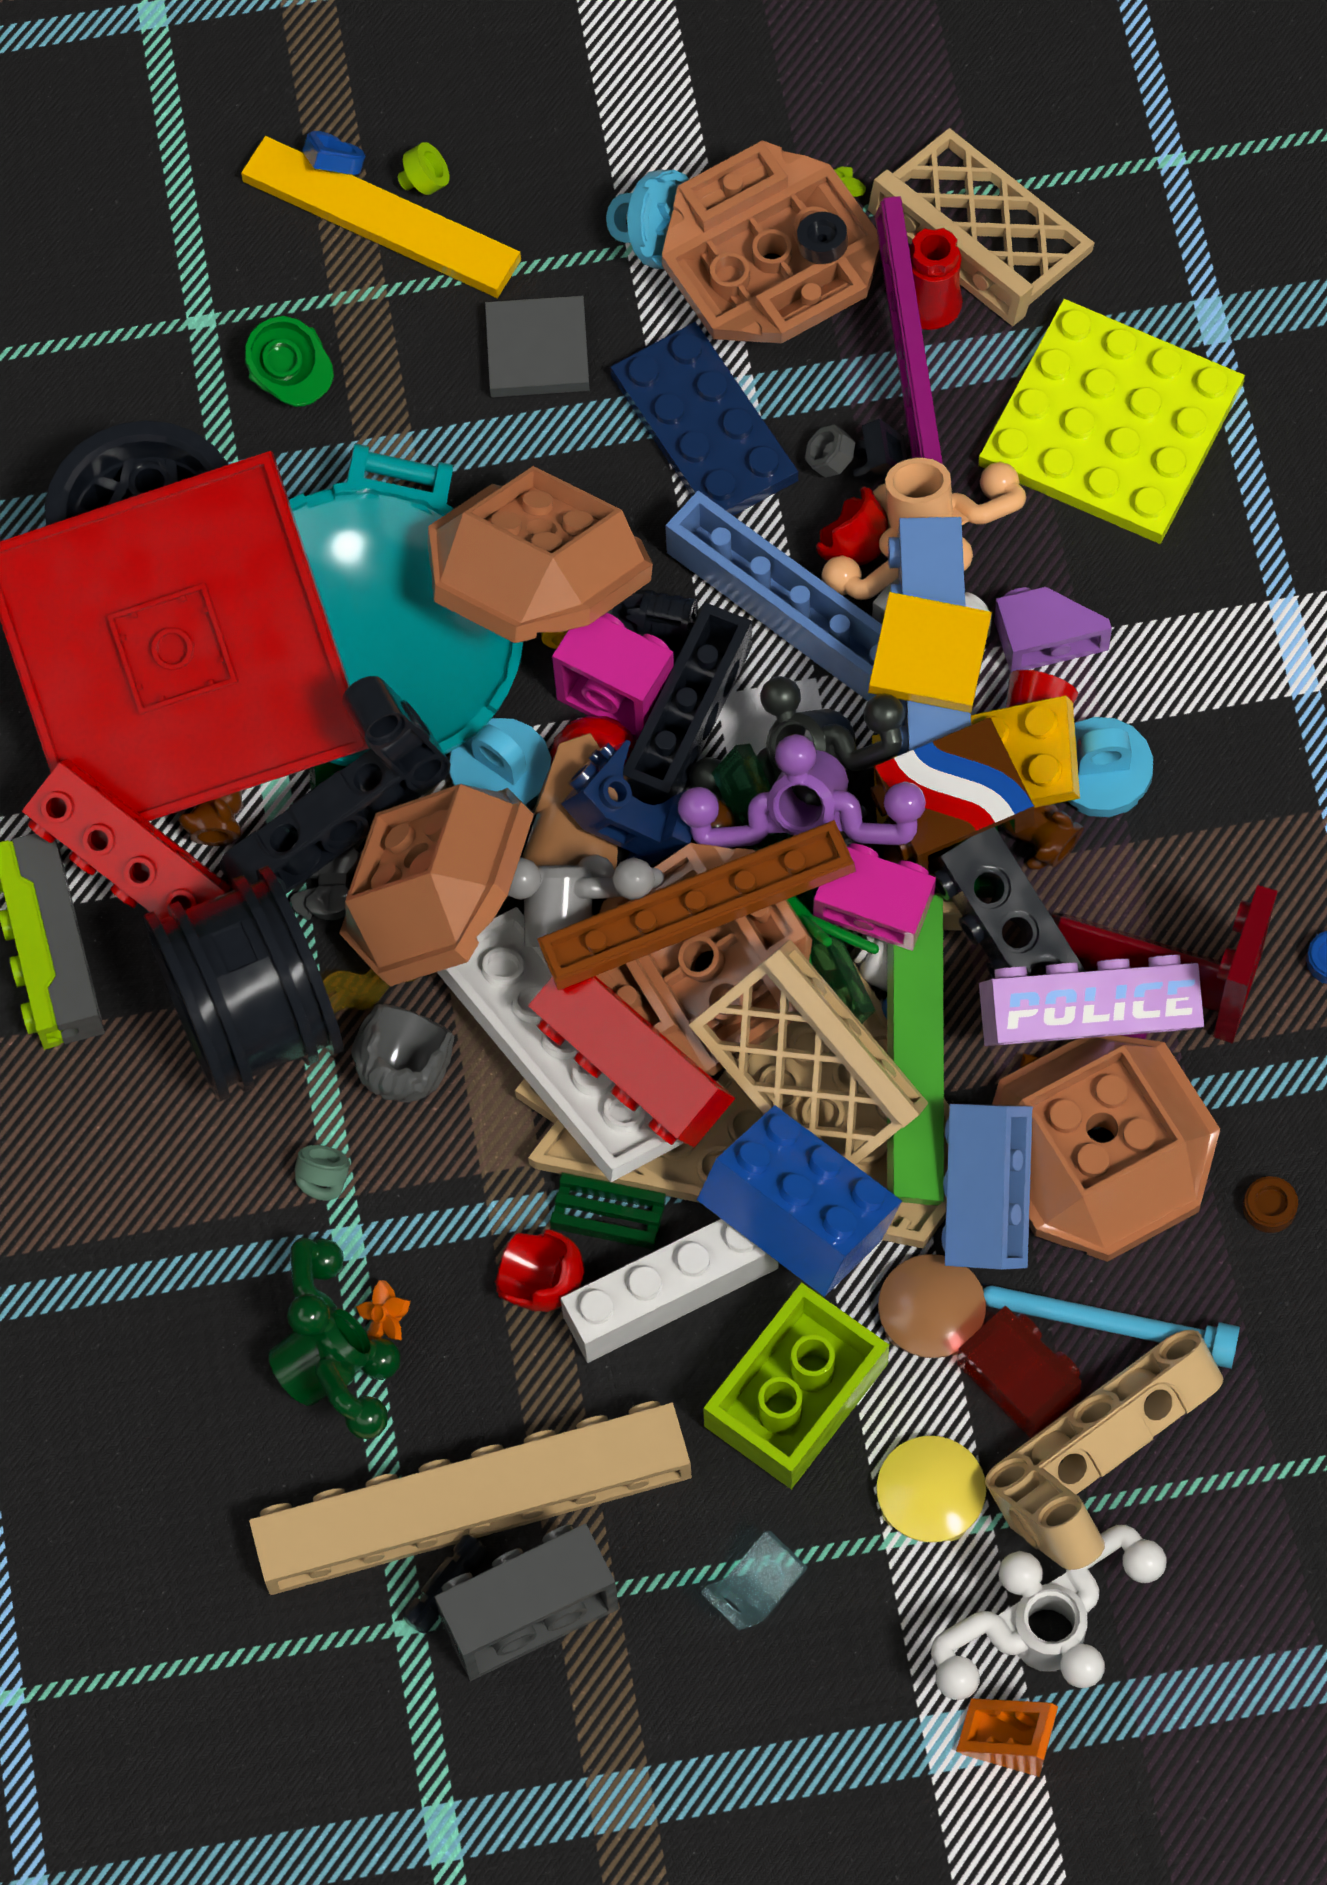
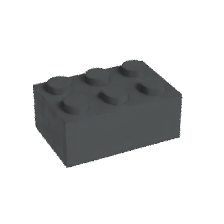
M586 1523L575 1529L571 1524L556 1528L543 1537L542 1541L544 1544L525 1553L522 1549L511 1550L493 1561L492 1565L494 1568L476 1577H473L472 1573L459 1575L442 1586L443 1592L435 1596L441 1622L470 1681L619 1609L615 1580Z

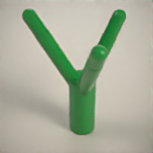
M797 896L787 899L806 930L823 946H831L832 939L829 936L831 935L871 954L878 953L879 946L812 915Z

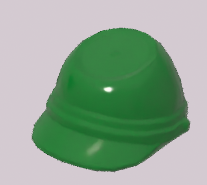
M279 316L269 318L260 323L250 333L245 345V364L250 373L249 379L260 389L272 394L283 403L295 407L312 404L329 390L334 378L333 365L313 327H308L298 319Z

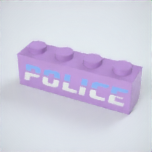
M1180 955L1149 957V967L1130 968L1129 959L1098 961V971L1079 972L1078 963L1046 965L1047 975L1027 976L1026 967L995 969V979L979 983L984 1045L995 1046L1170 1032L1204 1027L1198 963L1181 964Z

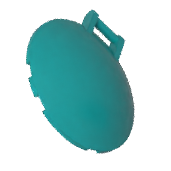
M355 443L346 483L333 484L332 489L318 491L304 496L302 493L290 499L289 502L350 686L359 679L368 676H378L383 679L402 700L405 699L413 707L420 718L427 724L443 752L447 754L474 737L499 710L517 674L523 642L513 643L434 602L428 552V526L454 509L446 504L453 465L438 462L437 466L373 453L369 452V446ZM364 473H375L430 485L433 488L432 492L364 478ZM370 749L330 762L348 766Z

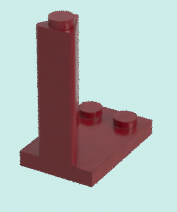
M1257 885L1251 903L1241 900L1232 931L1241 933L1236 950L1226 947L1222 961L1072 915L1064 914L1063 916L1053 914L1052 918L1087 972L1098 971V961L1129 959L1130 968L1149 967V957L1180 955L1181 964L1198 963L1202 1007L1219 1012L1213 1038L1234 1043L1263 952L1278 891Z

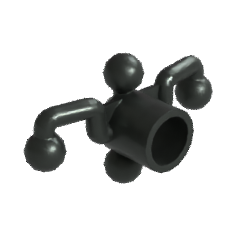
M783 676L773 677L763 685L760 692L763 708L766 712L776 716L777 720L768 732L766 748L762 749L755 757L754 770L759 785L726 796L725 790L730 781L729 770L725 763L713 757H705L697 761L692 766L689 778L692 788L698 786L708 788L716 795L717 800L730 807L735 815L747 811L749 803L756 795L770 792L782 772L776 763L775 751L779 741L785 737L794 734L804 736L807 729L813 738L816 750L825 751L837 758L846 769L851 771L864 770L894 758L900 751L902 745L900 727L905 719L904 707L899 699L886 693L878 694L871 698L863 711L864 721L870 730L880 734L881 741L857 750L855 731L846 717L840 712L831 709L796 713V709L801 701L800 689L796 682ZM802 785L793 786L792 791L801 801L809 805H822L820 797L811 788Z

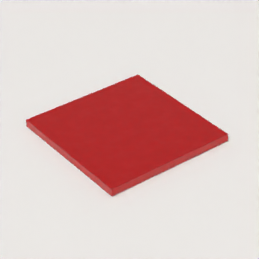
M272 451L0 541V621L50 772L55 769L59 762L68 758L147 821H152L370 749L342 703L343 695L347 688L350 687Z

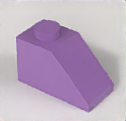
M1026 587L1017 588L996 599L994 622L1010 673L1015 670H1030L1109 650L1112 631L1109 619L1047 587L1034 590Z

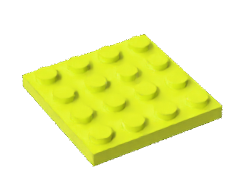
M1063 299L979 456L978 466L986 468L990 464L997 462L1009 464L1016 470L1020 484L1161 544L1243 386L1245 375Z

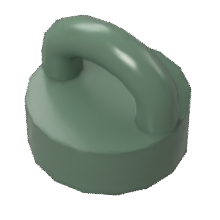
M310 1145L300 1149L295 1165V1180L298 1187L303 1193L317 1200L328 1201L336 1199L340 1196L344 1183L347 1180L350 1167L349 1158L343 1152L328 1146Z

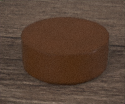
M1273 1176L1262 1177L1249 1186L1243 1202V1211L1247 1221L1255 1229L1266 1233H1276L1286 1229L1293 1222L1298 1209V1196L1291 1184L1284 1179Z

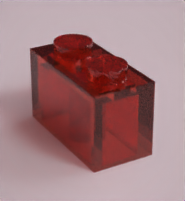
M1005 1305L959 1347L957 1365L1032 1438L1045 1429L1079 1398L1082 1381L1078 1377L1081 1374L1075 1363L1061 1351L1054 1354L1040 1340L1042 1333L1030 1318L1023 1313L1016 1316Z

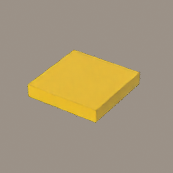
M889 592L868 693L877 695L886 693L897 699L971 713L992 612Z

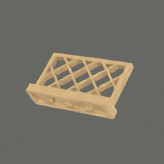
M950 128L894 173L887 169L875 178L873 182L868 211L875 216L883 198L901 196L907 239L910 245L916 234L925 228L931 230L944 228L952 232L958 240L957 247L961 253L960 285L1011 326H1014L1026 316L1028 305L1093 251L1095 243ZM949 148L963 159L964 167L938 166L937 156ZM910 178L931 179L932 193H917L906 185L905 182ZM939 180H965L966 195L940 194ZM973 181L992 182L999 188L1000 196L974 195ZM941 207L967 208L968 222H953L941 212ZM975 208L1001 209L1002 223H976ZM1009 210H1027L1036 217V225L1010 224ZM977 236L1003 237L1004 251H989L977 241ZM1011 237L1037 238L1039 253L1013 252ZM1046 238L1064 239L1074 249L1068 254L1047 253ZM1014 265L1040 266V277L1031 284L1014 271Z
M788 940L688 1025L763 1114L768 1112L774 1105L782 1110L783 1094L811 1097L810 1125H801L816 1136L846 1138L845 1158L855 1166L902 1127L904 1128L919 1116L928 1105L927 1100L791 940ZM765 974L781 991L780 1010L751 1007L753 984ZM743 994V1006L730 1005ZM789 1001L798 1012L788 1011ZM719 1013L742 1015L740 1043L721 1041L707 1023ZM751 1016L779 1019L777 1047L749 1044ZM788 1020L807 1022L816 1032L815 1051L786 1048ZM824 1043L833 1053L823 1052ZM730 1051L740 1052L739 1061ZM748 1053L777 1056L775 1084L755 1082L747 1072ZM785 1057L814 1060L812 1088L783 1085ZM822 1061L842 1063L851 1074L849 1092L821 1089ZM858 1083L867 1094L858 1093ZM765 1092L774 1093V1103ZM820 1098L849 1102L847 1129L818 1126ZM857 1103L878 1105L891 1122L879 1132L855 1130ZM854 1140L866 1141L854 1151Z

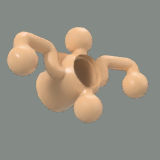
M912 458L897 463L889 470L885 478V484L879 485L873 491L886 511L889 528L879 539L880 550L888 558V538L898 536L899 518L961 517L962 525L967 522L983 525L1018 511L1026 502V493L1019 485V476L1016 470L1011 465L1003 462L993 463L982 471L980 487L984 495L992 500L979 505L964 494L952 493L950 472L943 464L936 460ZM962 537L965 571L971 565L973 550L969 542ZM843 555L831 558L824 565L821 574L822 581L842 596L848 594L857 600H866L874 597L899 578L898 568H889L888 561H886L866 578L861 579L862 574L857 562Z

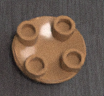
M929 1254L910 1258L893 1269L885 1279L880 1290L878 1311L886 1337L891 1344L916 1356L941 1358L949 1355H959L969 1348L970 1343L976 1338L982 1328L986 1314V1300L979 1280L969 1268L945 1266V1256Z

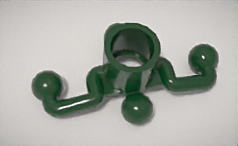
M299 1238L293 1243L290 1250L292 1287L296 1298L288 1307L287 1319L294 1332L270 1350V1366L281 1386L299 1403L311 1406L327 1395L335 1410L345 1417L346 1426L354 1436L362 1439H372L379 1436L387 1427V1409L375 1397L361 1396L356 1399L349 1392L347 1386L352 1383L355 1373L360 1369L371 1379L384 1380L392 1377L400 1367V1351L388 1339L374 1338L369 1340L361 1324L350 1313L343 1309H338L331 1298L316 1289L314 1279L326 1281L336 1277L343 1268L344 1254L338 1244L323 1238L315 1241L308 1238Z

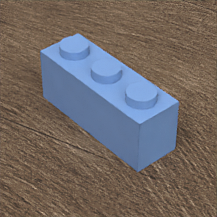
M950 1104L949 1117L945 1125V1138L948 1143V1170L943 1181V1190L947 1198L946 1224L941 1238L942 1247L945 1251V1266L1001 1270L1028 1268L1033 1106Z

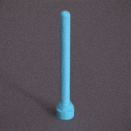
M988 1286L983 1289L986 1306L1159 1343L1174 1333L1183 1330H1195L1201 1334L1217 1366L1232 1369L1240 1326L1219 1322L1218 1327L1207 1325L1206 1330L997 1286Z

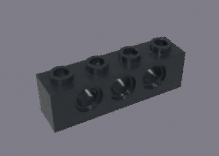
M704 603L624 766L623 777L629 783L633 797L643 803L657 805L683 791L689 779L692 766L697 762L752 648V620L709 603Z
M995 827L952 845L928 861L934 870L931 876L936 877L935 888L944 899L953 900L962 915L959 918V924L963 932L973 944L977 945L980 943L991 960L987 963V968L993 979H995V969L1026 967L1027 976H1030L1035 965H1040L1046 969V965L1078 963V971L1086 972ZM978 876L987 878L993 885L994 895L989 904L980 901L974 893V882ZM1007 920L1016 923L1021 930L1022 939L1017 948L1010 947L1003 939L1002 928Z

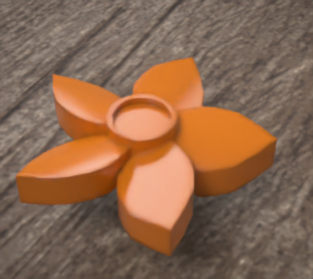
M379 1280L373 1290L372 1302H364L356 1306V1309L362 1318L372 1320L367 1331L369 1340L381 1338L384 1332L391 1339L402 1340L399 1321L407 1314L410 1301L396 1297L389 1283Z

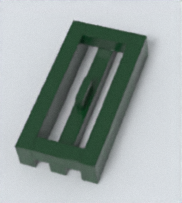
M562 1172L560 1188L556 1195L550 1226L551 1229L655 1250L666 1204V1194ZM570 1192L652 1208V1212L570 1195ZM570 1208L605 1217L648 1224V1229L643 1231L565 1215L566 1209Z

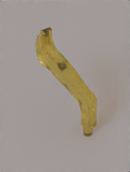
M372 969L364 975L337 971L330 974L323 981L328 995L336 991L329 998L334 1013L344 1008H357L361 1010L371 1008L391 987Z

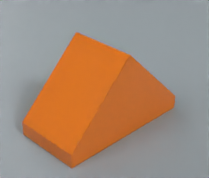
M971 1698L956 1751L965 1756L1040 1777L1058 1706L1048 1702Z

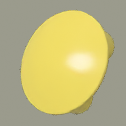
M940 1436L916 1437L896 1447L883 1462L877 1479V1498L884 1520L903 1535L922 1542L933 1543L960 1539L979 1517L986 1497L985 1477L980 1464L973 1454L961 1444Z

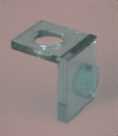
M767 1531L761 1535L724 1580L705 1586L701 1594L738 1630H742L763 1622L807 1570V1566L771 1531ZM723 1597L735 1604L741 1612L729 1605Z

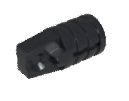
M648 589L638 590L607 613L618 618L625 628L640 635L650 634L657 638L662 637L666 638V640H677L685 643L696 622L698 601L695 598H683V596L679 595L672 596L668 593H657Z

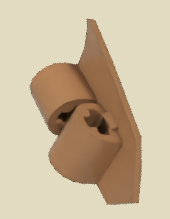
M591 733L558 745L535 806L534 813H537L522 855V858L533 861L536 866H577L581 859L596 854L607 858L613 865L614 871L617 867L618 846L583 830L561 805L573 790L568 784L570 779L582 766L590 761L588 757L596 749L600 751V747ZM608 787L610 798L617 802L618 796L616 791Z

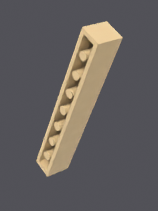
M649 1401L632 1407L629 1410V1415L611 1420H608L607 1416L590 1417L579 1422L575 1430L557 1435L553 1430L536 1432L527 1436L524 1439V1444L503 1449L502 1445L482 1447L471 1454L472 1458L452 1464L448 1459L435 1460L422 1465L418 1469L419 1473L398 1478L396 1474L377 1476L366 1482V1488L345 1493L344 1489L323 1491L313 1497V1502L293 1508L289 1503L269 1506L260 1512V1517L249 1520L269 1594H278L454 1545L467 1534L474 1538H479L691 1479V1463L674 1405L669 1403L661 1406L658 1401Z

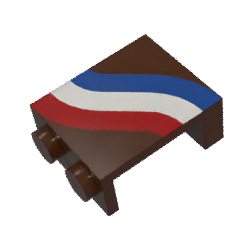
M990 717L874 766L876 786L871 787L870 791L882 817L887 815L884 807L885 794L895 784L904 781L914 783L923 791L926 805L922 816L917 819L916 835L907 844L895 846L903 861L912 859L913 863L921 865L928 871V855L1009 821L1015 833L1034 826V805Z

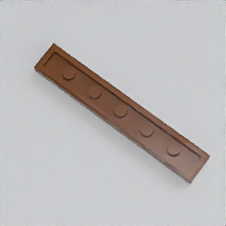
M833 820L647 894L640 899L632 900L537 938L559 991L856 872L855 864L837 824Z

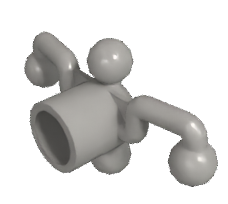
M596 854L581 859L577 866H536L533 861L520 857L508 896L520 900L524 899V946L539 947L537 938L592 917V899L622 896L631 900L640 899L649 894L651 890L660 887L664 881V875L658 868L650 867L646 861L634 857L620 862L615 871L607 858Z

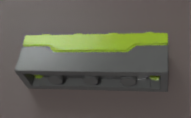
M36 833L14 838L12 839L13 841L6 840L0 842V894L4 893L7 909L0 910V923L5 940L15 939L18 955L9 957L17 988L26 986L30 1002L20 1005L28 1035L38 1033L45 1050L60 1046L61 1043L68 1044L105 1034L57 839L50 843Z

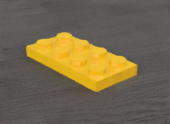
M1067 696L971 715V725L989 717L991 718L1034 808L1080 799L1073 702ZM880 734L872 736V744L881 741ZM874 767V780H875V786H876L875 767ZM876 807L877 823L883 824L888 815L882 817Z

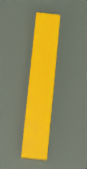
M267 136L263 138L241 172L244 183L495 298L500 296L521 262L520 251L351 174L315 169L304 153Z

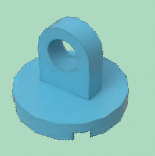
M661 169L648 172L638 181L633 193L619 194L612 200L607 210L606 222L611 236L617 241L631 243L634 253L641 262L654 269H664L662 266V251L673 212L677 187L689 180L685 174L676 170Z
M1092 717L1076 722L1075 736L1080 799L1068 802L1077 807V811L1088 816L1112 817L1128 812L1138 804V800L1147 792L1152 781L1153 755L1147 740L1133 726L1115 718Z
M492 718L474 737L451 751L449 773L453 786L463 784L496 792L509 788L530 809L537 803L544 780L551 767V756L545 740L531 726L515 719Z

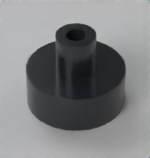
M816 212L805 217L798 226V248L806 260L816 264H828L838 260L846 252L848 247L847 227L838 215L830 212Z

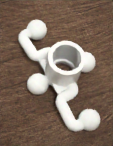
M1115 1525L1101 1533L1105 1542V1549L1098 1559L1088 1566L1077 1570L1066 1569L1065 1574L1044 1585L1040 1583L1043 1569L1038 1559L1032 1554L1017 1551L1007 1555L999 1566V1579L1009 1592L1022 1595L1023 1598L1020 1602L999 1615L989 1611L974 1613L935 1637L931 1646V1656L938 1667L935 1681L938 1689L944 1696L953 1700L968 1698L977 1690L980 1683V1674L977 1666L966 1657L956 1656L954 1651L985 1633L1000 1652L1007 1655H1018L1032 1668L1039 1671L1061 1670L1064 1679L1072 1686L1078 1688H1088L1095 1685L1104 1674L1105 1662L1101 1653L1096 1648L1083 1644L1087 1630V1612L1097 1604L1099 1599V1587L1088 1569L1122 1547L1125 1551L1123 1554V1567L1126 1574L1134 1581L1150 1583L1157 1580L1165 1571L1166 1556L1163 1549L1154 1541L1142 1539L1134 1528L1127 1525ZM1041 1610H1054L1063 1614L1071 1622L1073 1630L1065 1639L1057 1642L1045 1641L1038 1638L1031 1631L1028 1618L1033 1613Z

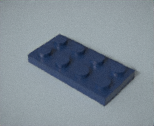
M696 321L610 367L612 379L691 496L700 491L734 516L798 481V470Z

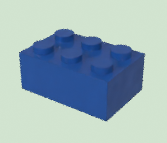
M776 1105L716 1158L697 1198V1201L824 1297L882 1241L902 1203L901 1199Z

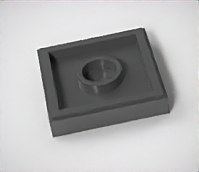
M584 296L485 302L491 397L590 391Z

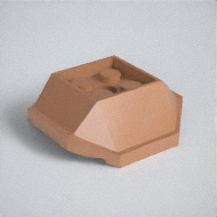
M760 141L678 185L673 212L662 251V266L713 339L784 343L866 298L880 256L877 229L830 164L805 155L782 151V147ZM830 212L838 215L845 222L848 247L844 255L838 260L828 264H816L806 260L801 255L798 248L797 229L800 222L810 214ZM767 254H777L781 257L777 259H767L763 256Z
M534 466L503 486L489 485L428 526V552L434 602L513 643L535 639L538 632H563L588 626L651 581L653 566L642 540L633 535L621 509Z
M463 784L376 813L345 900L346 916L339 934L389 986L467 963L479 944L477 936L493 921L508 896L534 814L509 788L496 792Z
M689 843L654 867L662 871L664 881L660 887L651 890L649 894L753 853L755 850L730 849ZM623 896L608 898L603 901L599 914L632 900ZM786 899L596 976L706 1073L713 1076L724 1069V1067L688 1025L788 940H791L809 961L813 940ZM713 951L714 957L711 965L704 971L696 972L695 963L698 957L704 952ZM765 974L753 984L751 1007L780 1010L781 991ZM743 994L730 1005L743 1006ZM789 1001L788 1011L798 1012ZM719 1013L707 1023L721 1041L740 1043L742 1015ZM751 1016L749 1044L760 1045L776 1034L779 1029V1019ZM788 1020L787 1026L794 1021ZM730 1051L736 1059H739L740 1052Z
M1127 1036L1075 1039L999 1080L992 1105L1033 1106L1029 1227L1035 1236L1062 1246L1085 1251L1087 1255L1108 1262L1199 1212L1220 1128L1165 1042ZM1095 1127H1103L1111 1131L1115 1138L1106 1143H1099L1091 1139L1087 1132Z

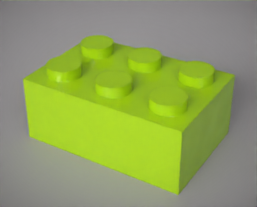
M801 1282L703 1408L704 1427L792 1490L888 1365L889 1344Z

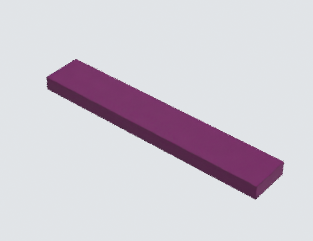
M901 196L883 198L877 209L875 222L912 458L933 459L943 464Z

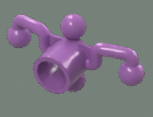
M798 734L787 736L779 741L775 751V760L782 772L770 792L759 793L752 798L748 805L749 825L711 828V823L718 816L719 803L716 795L708 788L698 786L688 789L681 795L678 802L680 818L690 826L692 837L697 844L725 848L759 844L766 838L768 833H788L795 836L835 820L839 831H844L848 838L854 842L862 844L903 845L910 842L916 835L917 819L922 816L926 805L923 791L914 783L904 781L889 788L884 799L887 815L896 824L863 823L859 801L853 794L847 792L848 777L845 768L837 758L825 751L816 750L813 742L806 736ZM802 785L811 788L820 797L822 805H809L801 801L794 794L791 786Z

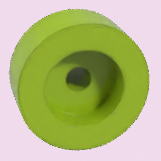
M422 142L403 155L404 171L398 174V181L405 190L409 191L415 187L419 192L431 195L449 183L447 164L439 151L431 144Z

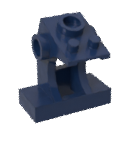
M625 740L615 747L606 743L600 751L596 749L588 757L590 761L582 766L570 779L568 784L573 790L561 805L583 830L628 850L627 859L638 858L646 861L649 866L688 845L692 839L690 826L681 820L678 813L679 799L687 790L680 792L661 804L650 805L641 802L632 796L631 787L623 777L624 763L631 742ZM608 787L616 791L618 796L617 802L610 798Z

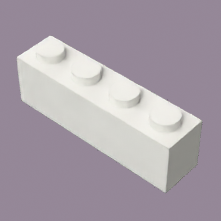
M720 1219L561 1297L563 1318L587 1363L777 1270L778 1261L724 1220Z

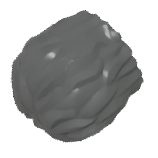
M386 1003L377 1004L372 1012L363 1020L354 1040L351 1054L359 1078L369 1091L380 1095L384 1100L411 1102L428 1096L436 1091L445 1076L446 1068L451 1061L454 1035L445 1026L433 1022L425 1016L418 1015L414 1011H408Z

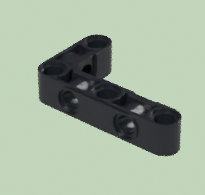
M378 676L361 678L347 688L342 698L346 711L371 749L291 804L286 811L260 830L254 831L228 850L220 861V869L231 888V881L242 875L249 884L257 881V869L268 865L286 895L369 834L376 813L418 799L446 778L451 764L427 724L420 718L413 707L405 699L402 700L383 679Z

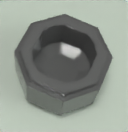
M835 424L820 428L808 441L805 460L812 469L825 478L838 475L852 461L855 442Z

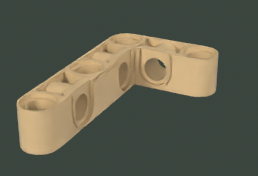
M1183 1330L1169 1336L997 1463L985 1477V1484L1012 1530L1022 1536L1033 1548L1039 1549L1062 1568L1068 1570L1086 1567L1101 1556L1105 1549V1542L1077 1494L1099 1477L1105 1476L1152 1441L1154 1436L1185 1413L1188 1414L1221 1387L1223 1375L1201 1334L1195 1330Z

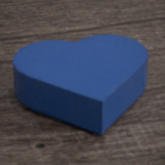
M312 131L306 136L303 153L313 168L352 175L361 172L365 154L357 146L341 142L334 135L322 131Z

